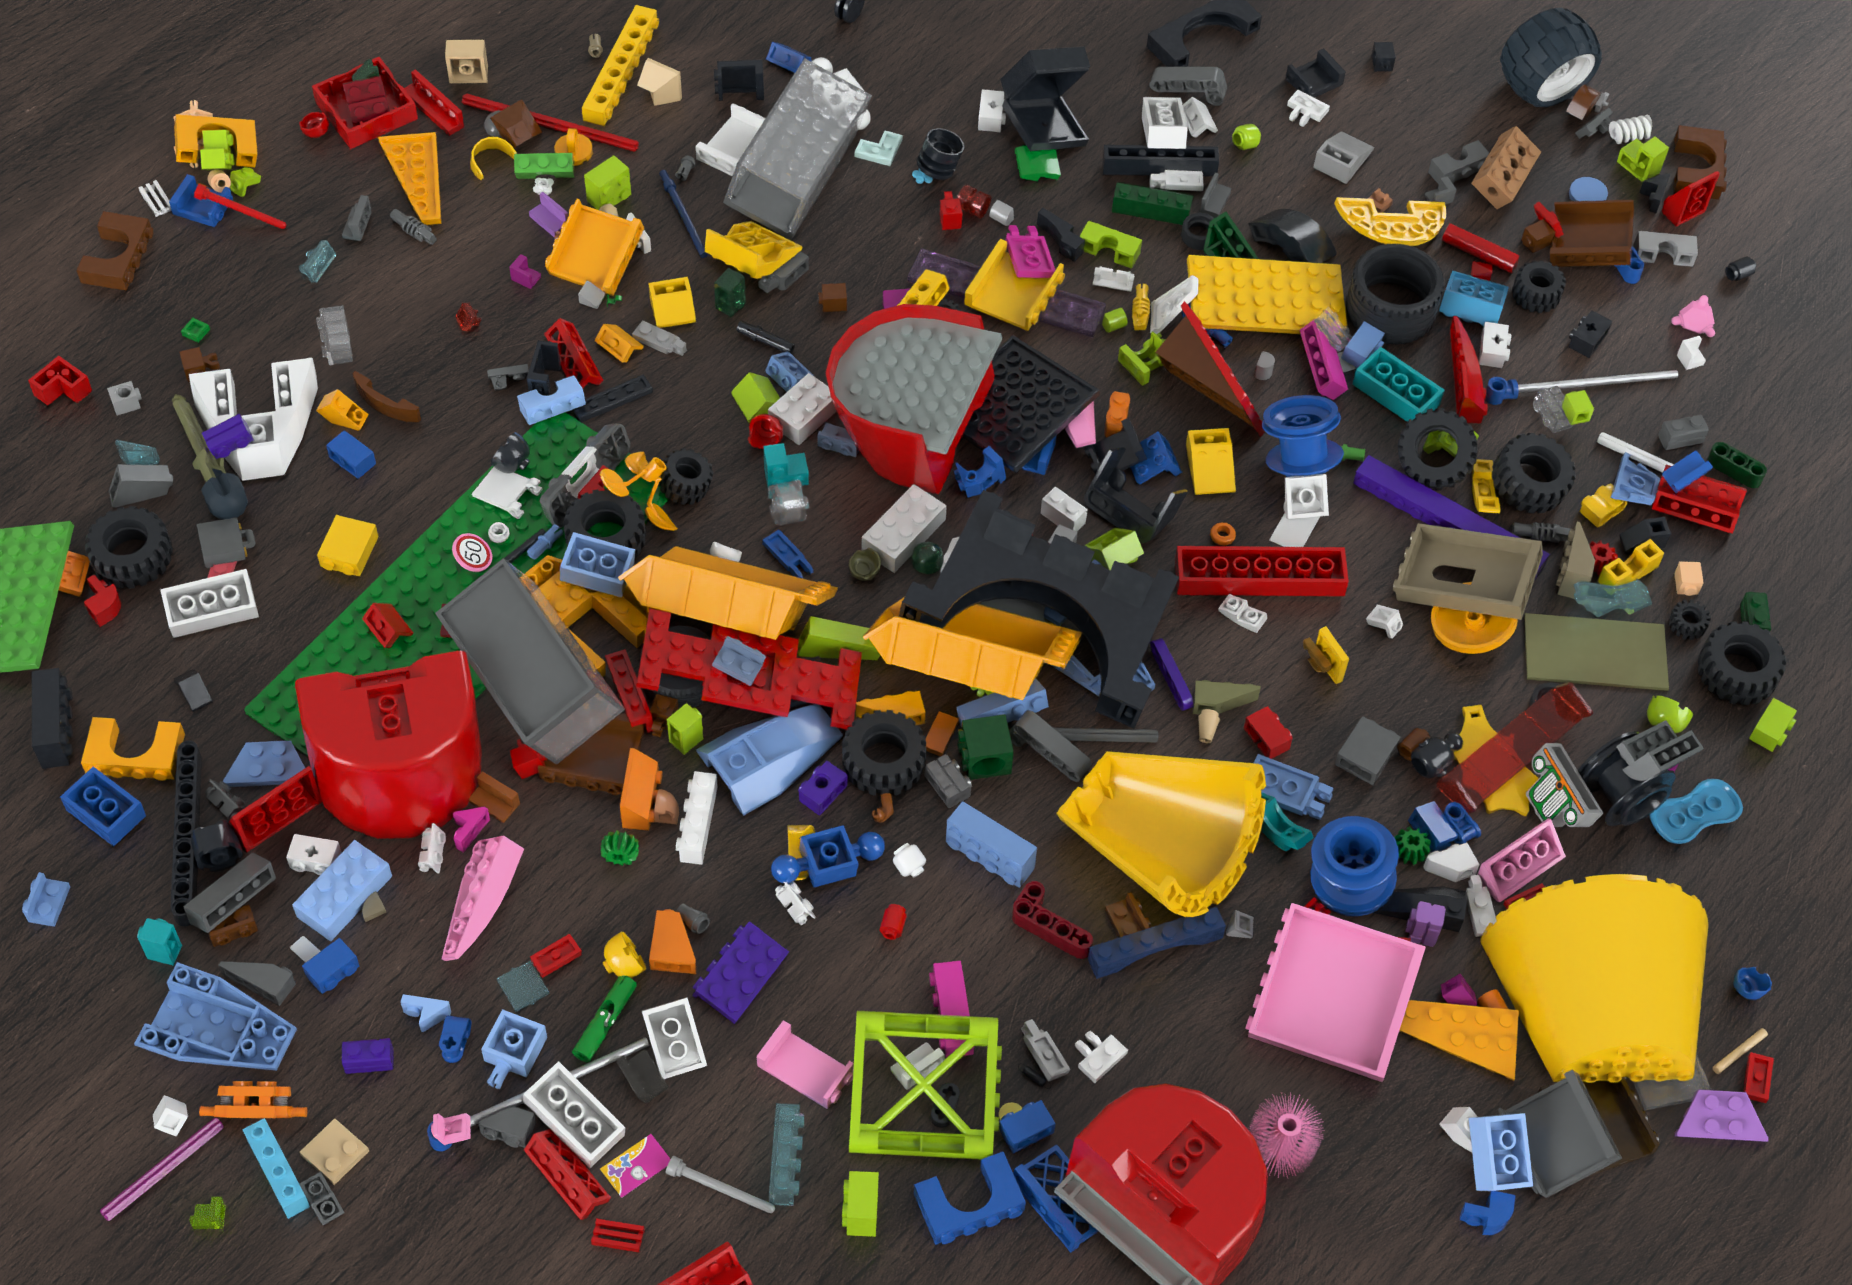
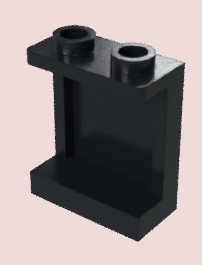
M1323 48L1318 51L1317 58L1297 68L1292 64L1288 65L1285 78L1296 90H1300L1315 98L1343 85L1346 71Z
M762 60L717 61V69H714V81L718 82L714 83L715 94H719V101H723V93L756 92V99L764 100Z

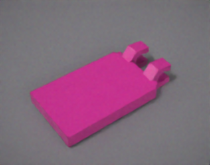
M1009 225L1010 233H1007L1005 241H1007V249L1016 276L1022 278H1051L1056 269L1044 236H1038L1035 226H1027L1029 234L1019 236L1017 226Z

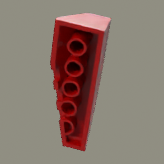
M1453 316L1450 326L1456 412L1459 417L1463 416L1467 423L1481 424L1483 416H1486L1488 411V405L1484 404L1486 388H1483L1479 362L1469 336L1458 316Z

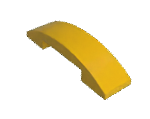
M1477 459L1471 471L1473 499L1478 512L1500 513L1499 498L1496 497L1494 481L1492 479L1493 460Z

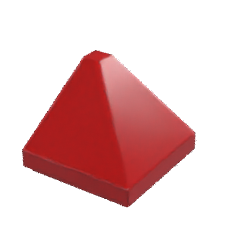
M1473 261L1471 276L1490 281L1492 264Z

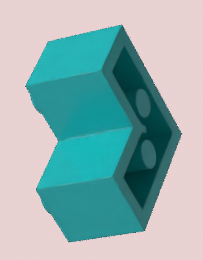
M784 443L763 446L764 472L768 490L809 485V471L805 453L786 455Z

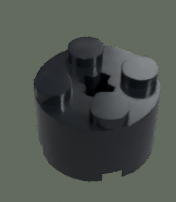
M226 820L218 821L216 824L207 827H198L192 832L191 845L197 866L203 871L204 868H210L211 872L228 869L236 864L235 860L238 857L241 859L243 856L238 835Z

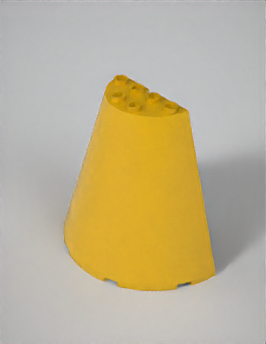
M1107 751L1098 760L1090 773L1085 776L1084 786L1082 788L1077 787L1057 812L1062 822L1167 909L1184 917H1195L1208 912L1207 907L1212 903L1218 905L1232 891L1247 867L1246 863L1243 862L1248 852L1253 853L1264 818L1266 799L1261 798V789L1264 790L1266 787L1263 765L1255 763Z

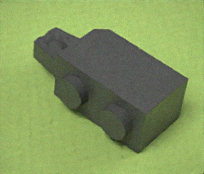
M800 251L772 274L763 276L759 281V288L767 293L774 288L786 290L809 270V256Z

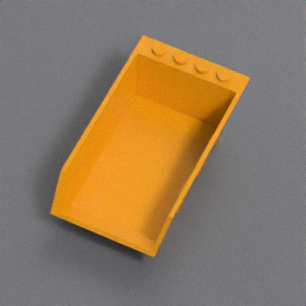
M675 546L661 557L648 555L618 577L620 581L625 580L642 606L775 640L780 634L795 629L808 603L819 605L833 598L838 590V587L831 586L827 582H814Z
M903 597L880 615L863 638L865 640L870 639L886 664H893L922 672L926 675H933L970 687L1023 700L1044 663L1061 668L1066 667L1080 642L1083 632L980 604L973 605L962 611L942 629L898 617Z

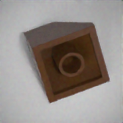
M522 99L490 118L502 138L511 144L514 149L542 133Z

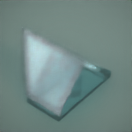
M116 440L115 442L118 453L125 465H156L160 461L157 450L154 447Z

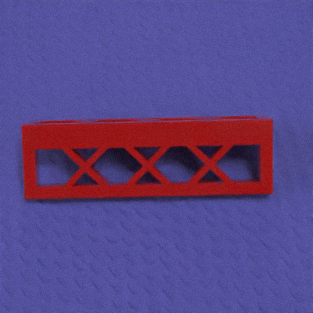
M416 69L412 71L413 83L404 89L415 102V105L448 136L464 128L462 111Z
M559 318L544 335L548 341L558 343L560 363L566 377L574 375L577 379V374L581 373L583 379L579 384L582 389L588 383L599 386L603 379L574 324ZM558 330V340H554L552 335ZM563 344L567 346L565 355L561 353ZM570 358L574 359L573 369L569 368Z
M626 649L605 655V661L631 727L645 723L647 733L652 732V715L641 688L636 687L637 677Z
M551 1129L533 1135L524 1148L525 1153L580 1220L586 1219L595 1206L608 1203L611 1199L609 1194L576 1154ZM550 1137L555 1144L550 1143L547 1138ZM561 1155L567 1157L570 1162L564 1160ZM575 1173L582 1175L584 1179L579 1178ZM589 1190L595 1192L599 1197L595 1198Z

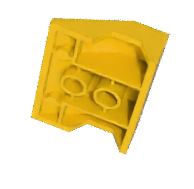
M752 221L733 224L725 236L711 229L706 231V253L712 255L715 259L724 261L726 265L736 267L738 271L745 272L755 279L772 274L802 250L801 245Z

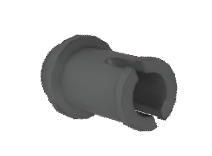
M687 155L681 159V165L675 173L678 179H680L681 175H683L682 181L687 179L690 170L695 167L694 158Z

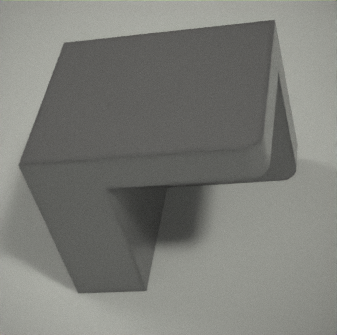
M1448 176L1440 178L1438 189L1425 193V198L1428 202H1445L1446 205L1453 202L1456 188Z

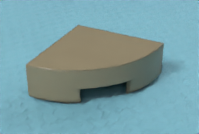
M376 891L368 896L363 904L362 912L365 922L386 913V909Z

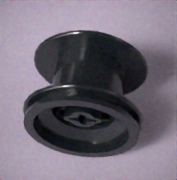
M1637 731L1628 732L1612 739L1595 751L1578 769L1590 792L1601 790L1613 805L1605 817V823L1608 826L1620 824L1628 826L1649 816L1670 796L1671 786L1676 778L1674 771L1666 770L1648 780L1639 781L1632 779L1623 771L1629 765L1621 757L1620 751L1616 746L1639 734Z

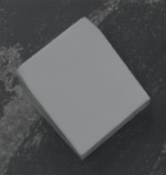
M586 281L578 294L579 303L598 309L606 293L591 282Z

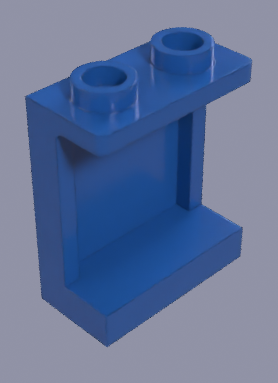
M187 174L169 201L173 215L215 227L222 220L228 207L209 199L201 201L194 198L198 184L196 183L195 176ZM225 187L221 193L208 188L210 192L233 201L229 187Z

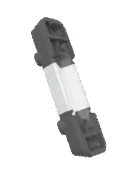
M619 423L607 424L596 436H590L587 439L586 447L558 478L550 480L549 488L540 498V504L546 518L552 525L555 524L560 528L564 526V517L568 507L572 506V502L577 499L578 493L603 465L608 469L614 470L627 456L630 450V440L624 425ZM587 462L588 465L585 472L575 483L570 484L569 480Z

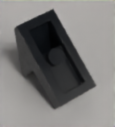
M1668 173L1646 179L1642 183L1640 194L1650 197L1648 203H1651L1650 212L1657 213L1670 177Z

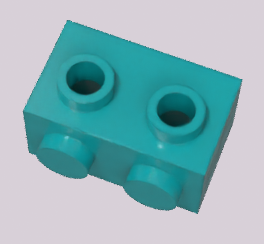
M147 918L144 926H141L138 930L137 938L147 959L174 965L182 944L173 924H169L163 919L153 920Z

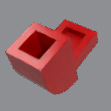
M92 575L87 581L95 595L84 601L88 614L101 627L118 615L121 609V600L114 584L108 586L103 579L99 581L95 575Z

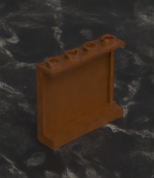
M1634 200L1554 202L1555 214L1564 235L1559 238L1555 235L1553 237L1552 248H1550L1552 266L1631 265Z
M587 706L579 707L554 728L546 752L547 760L544 761L545 766H538L540 779L548 783H563L569 787L579 786L591 791H606L612 795L622 794L630 748H635L639 751L645 732V723L631 727L627 714Z

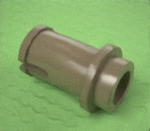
M593 34L589 36L590 46L588 52L592 57H599L603 52L601 37L598 34H594L595 39H593Z

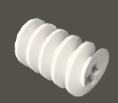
M1650 115L1612 121L1609 124L1610 136L1612 139H1615L1617 144H1621L1622 141L1627 143L1629 139L1631 141L1636 138L1642 140L1643 136L1645 139H1648L1652 130Z

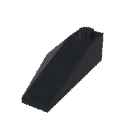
M1445 886L1394 889L1385 905L1373 912L1408 920L1411 909H1416L1420 901L1431 903V906L1436 904L1444 906L1446 909L1442 929L1459 932L1465 918L1467 895L1466 891Z

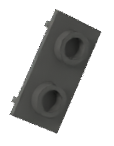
M210 779L214 786L206 789V798L218 808L224 802L219 810L229 820L232 816L246 808L244 806L245 801L237 795L233 796L229 792L231 788L223 781L218 783Z

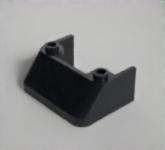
M1124 447L1110 449L1085 493V504L1119 529L1135 531L1140 543L1149 542L1174 518L1188 491L1183 489L1172 492L1167 502H1160L1153 511L1122 490L1126 483V475L1117 465L1126 449Z

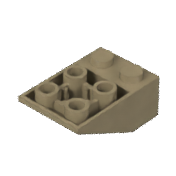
M1577 521L1575 528H1570L1567 541L1564 544V557H1562L1559 569L1561 571L1558 574L1556 586H1559L1558 595L1582 601L1592 578L1595 559L1581 523Z

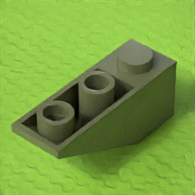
M1209 680L1196 681L1193 692V714H1201V711L1205 709L1214 710L1220 714L1258 700L1261 686L1232 684L1231 682H1211Z

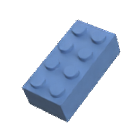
M962 801L947 820L946 843L952 849L966 854L971 861H977L982 864L989 872L1003 877L1008 884L1020 888L1035 869L1036 846Z

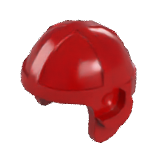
M759 414L749 424L750 437H748V442L751 446L763 449V446L778 444L783 437V425L780 424L777 417L769 414Z

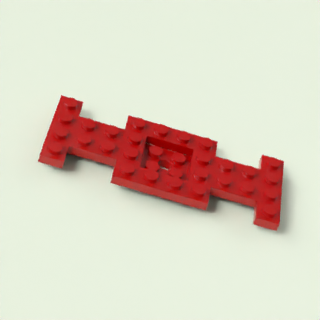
M649 609L636 687L658 691L661 673L703 681L701 697L703 701L788 717L790 702L793 699L832 707L830 726L842 729L852 727L862 652L841 648L838 666L796 658L799 639L779 635L775 640L713 624L711 639L709 640L668 631L671 613ZM727 636L738 639L746 646L757 649L766 655L763 666L751 686L712 666Z

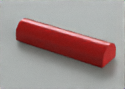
M1449 224L1443 234V242L1509 273H1513L1517 267L1518 254L1462 228Z

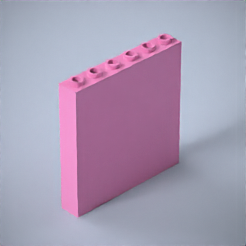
M1291 903L1290 909L1285 908L1281 920L1285 922L1283 930L1278 929L1274 941V943L1278 944L1276 951H1271L1267 962V964L1271 965L1269 973L1264 972L1260 986L1264 988L1261 995H1256L1253 1007L1257 1008L1254 1017L1249 1016L1246 1029L1249 1030L1248 1037L1383 1082L1426 947Z

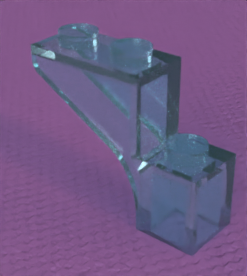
M1639 579L1618 586L1583 581L1574 584L1576 591L1574 593L1575 600L1596 617H1600L1617 608L1625 610L1630 615L1652 605L1647 586Z

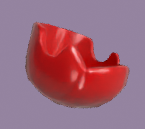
M311 112L304 116L299 125L305 136L319 138L328 131L329 121L323 112Z

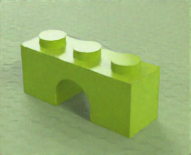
M1088 221L1080 235L1085 240L1084 252L1096 256L1100 249L1111 248L1115 251L1114 263L1131 269L1141 253V239L1098 223Z

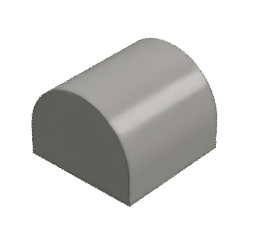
M997 200L992 206L989 216L1008 226L1014 220L1013 208Z
M1264 351L1261 352L1254 375L1256 379L1267 380L1272 376L1275 358L1272 354Z

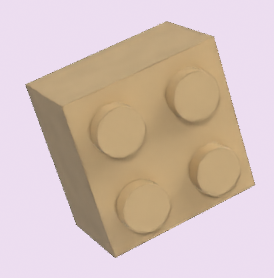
M446 40L445 58L449 83H487L488 62L484 40Z

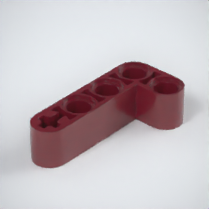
M1038 881L1027 883L1014 902L1013 922L1076 958H1087L1090 947L1093 945L1092 935L1088 931L1042 907L1045 894L1043 884ZM1035 893L1038 896L1032 897L1029 894ZM1018 911H1026L1027 913L1020 914ZM1044 921V922H1046L1047 924H1046V925H1041V924H1039L1038 922ZM1059 932H1064V933H1066L1067 935L1061 936V935H1059L1058 933H1059Z

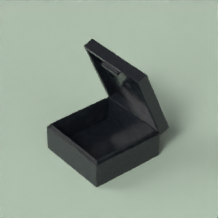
M1085 47L1029 50L1000 79L1006 97L1002 107L1030 151L1084 147L1087 145L1089 138L1062 98V95L1090 68Z

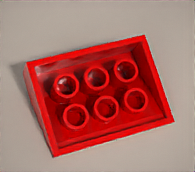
M310 766L231 817L229 825L235 830L240 845L246 853L322 803Z

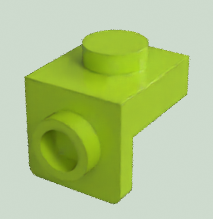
M247 167L232 171L230 175V191L243 197L245 196L247 186L260 183L261 176L255 173L253 169Z

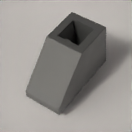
M511 1106L480 1120V1132L489 1140L499 1139L505 1141L511 1147L517 1148L521 1146L525 1148L536 1124L535 1114Z

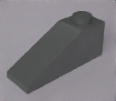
M223 961L218 965L223 976L278 1006L282 1004L296 985L292 971L284 966L280 968L274 964Z

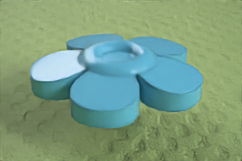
M920 169L919 171L914 170L912 176L916 178V182L922 184L924 181L926 183L933 181L932 177L927 176Z

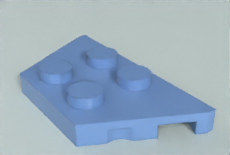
M1625 452L1621 458L1611 498L1652 505L1656 497L1660 478L1641 463L1635 465L1629 460L1631 455Z
M291 741L246 742L223 782L229 787L281 785L305 769Z

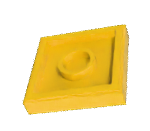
M1325 626L1319 630L1316 646L1332 664L1331 670L1327 671L1334 683L1338 684L1343 682L1349 658Z

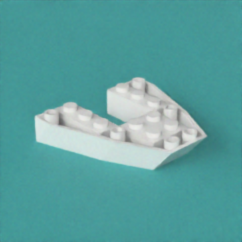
M313 358L271 363L276 411L243 415L242 417L246 421L254 440L249 442L248 446L238 448L225 457L242 481L285 474L303 438L318 390ZM230 369L189 374L194 405L207 429L237 415L235 384Z

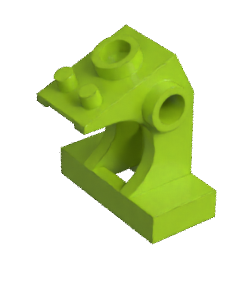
M1153 331L1151 332V338L1143 344L1142 350L1134 352L1126 344L1119 348L1118 361L1142 386L1149 383L1150 371L1163 366L1155 352L1166 339H1160L1162 335L1160 333L1156 335ZM1147 357H1149V358L1151 359V360L1148 361V362H1143V361H1142L1143 359H1145V358H1147Z

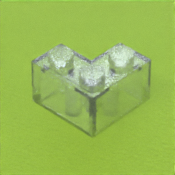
M344 306L319 309L320 317H316L321 342H325V345L321 346L323 358L327 357L329 365L353 362L350 333Z

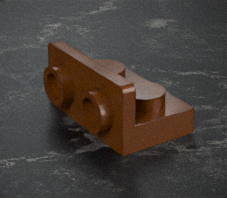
M1132 892L1127 893L1125 900L1105 906V912L1118 938L1151 928L1148 917H1144L1139 899L1134 898Z
M250 905L240 907L209 932L214 947L226 945L232 940L248 937L258 931Z

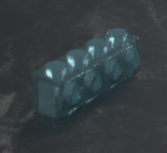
M776 1103L769 1187V1203L773 1205L794 1206V1195L799 1196L800 1181H796V1173L801 1172V1158H797L798 1150H802L803 1136H799V1128H804V1113H800L799 1104Z

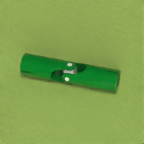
M625 975L617 978L596 1012L594 1019L589 1023L573 1048L572 1054L576 1058L586 1063L591 1061L605 1039L609 1028L614 1024L636 989L637 984L633 979ZM608 1010H614L612 1015L608 1013Z

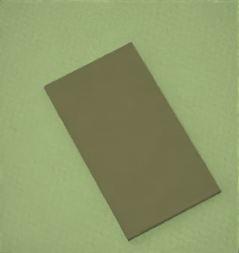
M1524 614L1526 672L1528 680L1669 690L1664 624Z

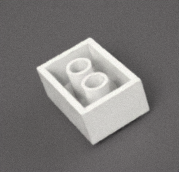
M808 373L768 409V414L779 419L780 424L783 425V435L797 445H800L837 410L832 401L829 387Z

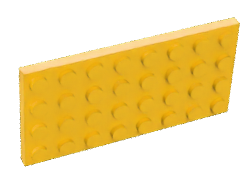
M1189 255L1187 258L1188 278L1192 275L1198 278V294L1190 302L1191 309L1206 329L1300 334V329L1315 319L1328 326L1332 336L1345 337L1348 333L1341 267L1339 264Z

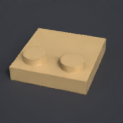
M334 1118L300 1151V1155L318 1172L321 1171L322 1175L335 1185L369 1152V1149Z

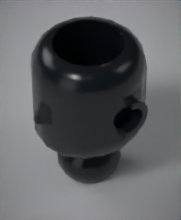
M1449 732L1445 735L1444 739L1437 736L1426 737L1425 741L1419 743V746L1412 751L1411 762L1413 767L1425 778L1430 779L1445 775L1448 772L1447 768L1453 764L1454 752L1459 751L1463 747L1464 743L1461 736L1456 732Z

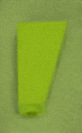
M810 616L798 642L799 657L839 658L841 648L862 652L861 659L878 660L880 654L869 638L866 640L863 638L870 628Z

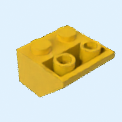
M688 277L649 283V295L656 327L663 328L696 322Z

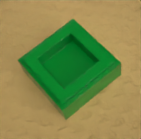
M192 318L181 330V334L199 343L210 331V326Z

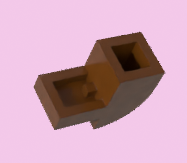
M1583 84L1576 92L1566 112L1581 120H1587L1593 107L1596 106L1595 104L1599 100L1601 92Z

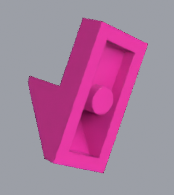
M479 807L453 813L455 823L460 826L454 834L456 849L464 853L490 821L488 808Z

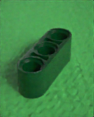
M1724 442L1714 443L1707 458V461L1710 462L1713 468L1750 488H1758L1767 473V468L1763 463Z

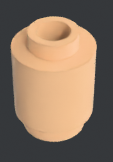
M215 169L208 175V183L215 191L221 193L225 187L230 188V178L224 171Z

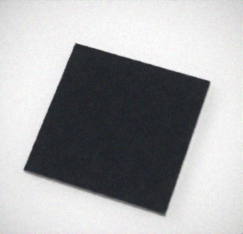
M1012 335L997 349L992 359L994 369L993 384L982 406L974 410L962 437L982 451L990 446L1003 459L1004 466L1017 473L1100 395V391Z

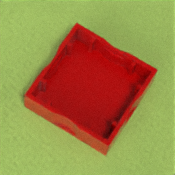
M380 57L312 86L316 104L350 149L418 119L415 102L406 90L396 82L392 72ZM380 75L389 112L370 119L365 123L361 121L360 125L353 123L343 83Z

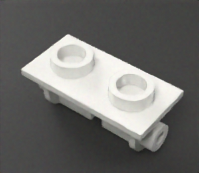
M1102 266L1095 268L1093 285L1131 292L1134 281V274H1131V271L1117 270V272H1113V269Z
M432 823V828H426L422 834L421 848L428 850L420 852L418 866L422 872H427L432 868L435 872L440 873L446 837L445 833L436 824Z
M784 882V886L780 885L775 889L776 897L785 908L791 903L793 904L787 911L795 923L803 925L807 922L806 917L809 915L814 919L816 918L812 912L814 907L806 898L802 899L799 895L801 890L795 882Z

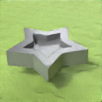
M1609 93L1601 94L1595 104V112L1599 113L1604 105L1608 106L1609 103L1606 100Z

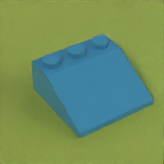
M1452 270L1439 312H1443L1448 317L1458 316L1466 322L1474 321L1480 323L1483 327L1485 322L1498 324L1509 287Z

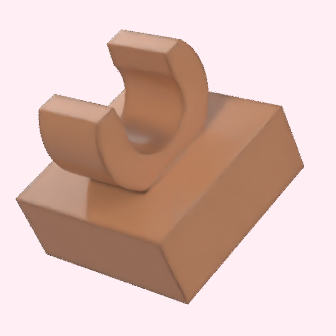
M1380 188L1368 198L1373 199L1377 213H1383L1393 202V199L1387 193L1381 192Z

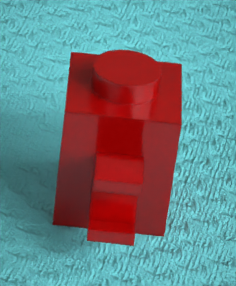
M952 191L944 192V200H940L942 230L960 229L962 227L960 199H953Z
M518 739L517 745L519 747L510 750L514 769L520 778L524 779L539 773L538 766H545L544 761L547 760L544 749H539L536 743L529 747Z

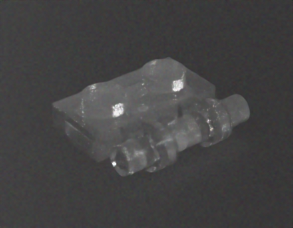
M1327 307L1314 322L1317 328L1328 338L1330 345L1339 352L1346 347L1352 336L1349 334L1350 330L1347 326L1344 327L1339 321L1337 313H1333Z

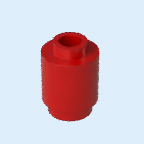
M890 904L885 909L879 931L886 939L894 940L901 937L907 917L904 907Z

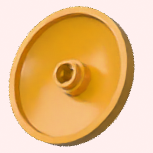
M1467 582V583H1462V584L1471 585L1472 582ZM1433 606L1431 612L1432 628L1437 639L1449 649L1468 654L1483 653L1498 648L1513 635L1518 619L1436 606Z

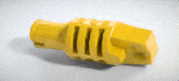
M1141 284L1136 286V297L1133 299L1132 305L1134 330H1146L1150 315L1149 287L1147 284H1143L1142 289Z

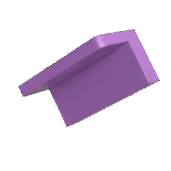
M541 192V204L530 210L529 216L554 237L556 231H561L563 222L567 221L568 212L547 194Z

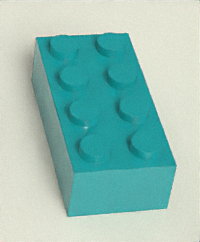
M1379 347L1356 369L1353 380L1355 387L1407 422L1410 419L1416 418L1415 415L1420 412L1421 414L1426 413L1428 409L1435 411L1441 405L1445 391L1382 347Z

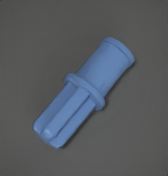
M554 524L544 535H540L538 540L527 550L528 556L535 560L546 549H551L552 544L563 535L562 529L554 534L560 528Z

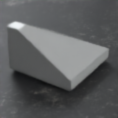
M1234 910L1226 929V935L1251 939L1253 937L1254 917Z

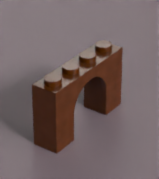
M1678 126L1674 137V152L1698 155L1704 158L1711 167L1707 169L1678 167L1673 179V194L1719 171L1720 175L1711 195V199L1719 200L1721 193L1725 192L1727 181H1724L1727 167H1724L1727 153H1724L1727 145V139H1724V131Z
M103 211L97 224L101 239L127 244L128 247L121 255L110 259L83 255L76 271L80 282L83 284L127 291L129 284L133 282L136 268L140 266L142 254L147 250V243L153 237V228L148 218Z

